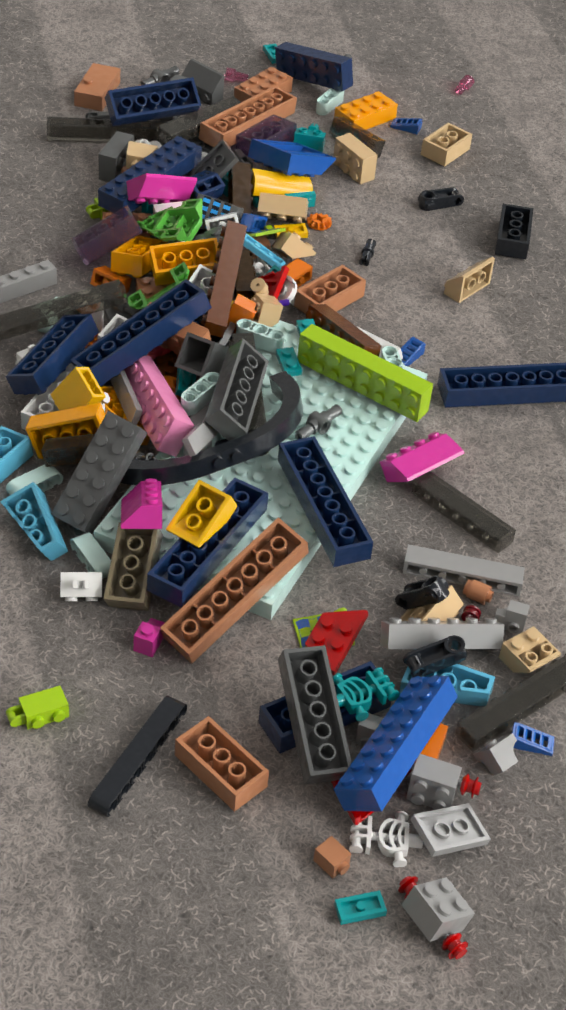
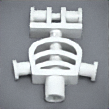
M397 811L395 814L396 819L389 818L384 820L379 832L372 831V816H368L367 825H362L365 820L358 825L353 823L350 827V832L352 833L350 835V842H352V845L349 846V851L352 853H362L363 847L361 844H366L365 854L369 855L371 841H378L381 853L386 857H394V867H405L407 861L404 857L407 856L409 847L422 849L423 841L419 834L409 833V823L405 822L408 820L409 815L404 811ZM390 829L389 833H384V831Z

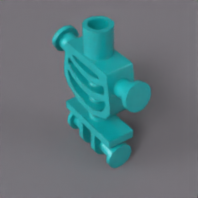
M381 667L376 668L373 672L367 671L365 681L358 677H350L343 680V676L340 673L333 676L334 685H337L336 695L339 708L344 706L349 714L356 713L357 721H364L368 718L367 710L371 707L372 693L384 705L386 704L387 694L388 700L394 701L400 696V692L394 689L395 685L393 682H389L390 678L388 675L383 674L384 670Z

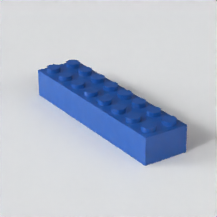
M416 676L410 679L405 689L400 693V696L335 786L334 791L344 811L382 812L458 697L449 676Z

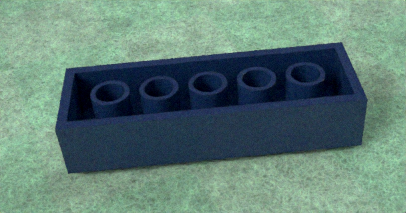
M284 42L275 47L277 70L293 77V79L339 91H344L353 86L352 58L289 42Z
M193 77L108 90L105 96L112 126L197 113L201 107Z
M91 314L63 315L5 376L14 394L41 395L47 391V388L57 380L56 378L66 370V367L71 363L70 359L82 352L88 343L93 341L94 337L99 333Z
M370 661L340 674L343 676V680L350 677H358L365 681L366 672H373L376 667ZM372 693L371 707L367 712L375 714L391 707L392 701L388 700V694L386 704L382 705L376 695ZM281 697L260 706L258 723L279 754L295 748L296 744L286 697ZM344 706L340 707L343 726L357 721L356 713L349 714Z

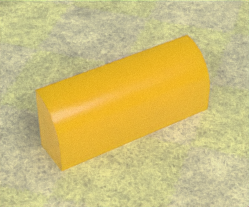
M254 168L251 170L253 171L251 179L253 196H260V192L284 195L313 191L310 177L286 175Z

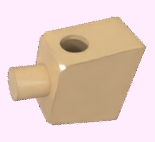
M129 141L126 153V167H132L156 151L158 146Z

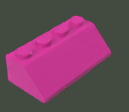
M146 173L126 181L128 200L135 201L137 204L148 202V204H162L189 200L197 178Z
M433 432L428 435L427 439L416 440L414 445L402 447L400 452L386 455V459L380 461L387 482H409L464 454V451L446 433L439 434L438 432Z
M153 478L141 481L121 499V529H162L161 481Z

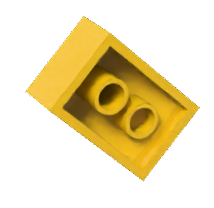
M198 480L166 530L200 548L228 522L238 506L232 496Z

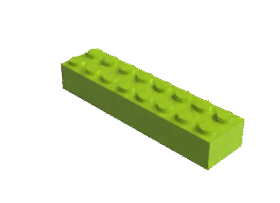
M311 324L300 333L297 357L299 363L415 422H418L429 411L433 383L314 324Z

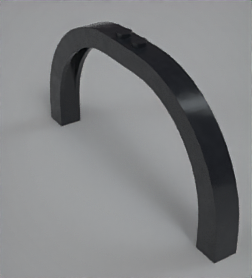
M286 371L269 376L272 393L281 400L282 405L274 417L256 430L200 451L192 457L187 455L165 460L133 459L120 483L137 485L149 478L161 481V485L189 481L250 460L271 450L289 437L302 419L303 404L297 382Z

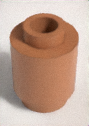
M468 579L463 589V594L467 598L483 605L486 602L490 603L494 592L491 591L492 586L475 579L473 581Z

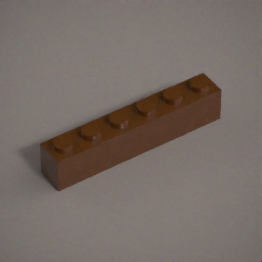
M309 304L305 319H313L316 326L379 357L382 345L328 305Z

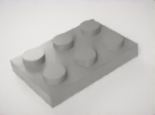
M469 803L413 814L411 818L412 824L432 857L488 845L491 840Z

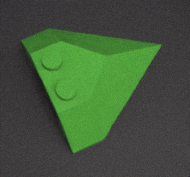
M202 198L185 200L179 207L173 208L171 206L148 216L149 218L141 222L139 220L134 222V225L168 243L192 241L202 225Z
M185 262L170 270L175 280L174 283L148 299L141 289L126 298L129 306L132 309L142 310L150 302H154L182 281L188 279L190 271Z

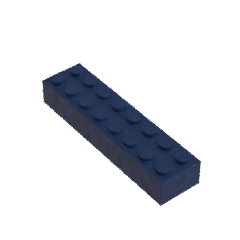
M176 136L99 188L98 206L124 218L142 205V203L137 204L135 201L128 200L126 181L146 173L184 176L201 162L202 147Z
M185 279L77 354L70 361L74 368L89 367L101 387L125 368L133 365L135 361L147 355L152 349L161 345L169 337L177 334L179 330L190 325L196 318L204 315L212 307L204 290Z
M566 363L440 368L437 385L445 408L566 402Z
M315 436L280 443L278 462L333 567L371 559L373 541Z
M234 478L222 491L232 496L238 506L228 522L200 548L179 538L147 573V591L182 608L265 513L268 504V492Z

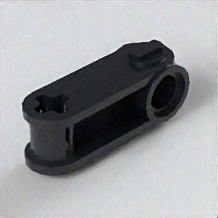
M455 187L425 190L418 196L419 208L431 211L459 206L463 204L464 197L458 193V189Z
M438 575L407 584L404 587V591L396 596L395 602L405 610L437 604L448 597L450 594L447 581Z
M449 636L408 652L403 657V662L410 668L412 677L429 675L466 660L465 641L460 636Z

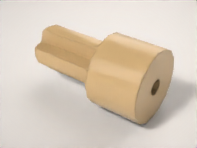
M255 278L251 282L250 287L254 293L269 295L268 285L262 278Z

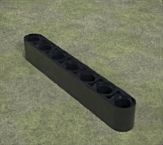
M168 695L162 700L93 791L88 801L89 808L110 817L109 813L112 809H116L123 799L121 798L124 793L127 794L135 783L134 779L139 777L147 767L145 764L151 761L158 752L157 748L159 745L162 746L169 737L168 733L171 730L173 731L181 721L179 718L185 715L187 704Z

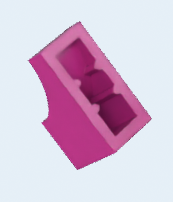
M150 618L147 623L142 621L134 634L133 651L153 658L164 639L160 627L165 622Z

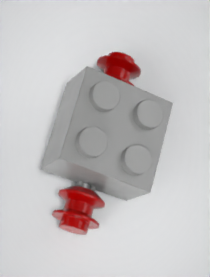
M420 754L416 763L412 765L406 774L408 776L412 771L406 799L416 805L423 804L432 807L434 810L452 806L457 787H460L461 795L468 792L471 793V798L473 799L474 795H479L482 783L478 782L479 777L475 780L470 779L469 774L465 775L462 780L460 778L462 767Z
M416 876L405 877L400 882L398 889L399 893H406L405 900L402 903L403 908L429 942L441 938L444 939L441 948L442 950L450 951L448 954L449 959H460L467 952L468 943L460 941L462 937L460 932L465 929L475 914L467 901L463 899L447 877L419 885L416 884L418 882Z

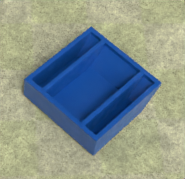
M251 139L248 157L254 159V162L263 163V166L273 167V170L283 171V174L292 175L294 173L298 176L305 174L310 177L322 175L336 160V157L297 142Z

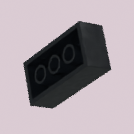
M503 203L495 255L526 260L530 244L534 208Z

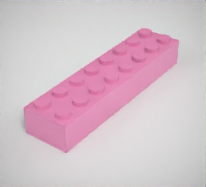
M145 355L135 361L133 365L124 369L143 410L139 420L157 451L177 457L183 446L182 439L191 432L194 424L153 359Z

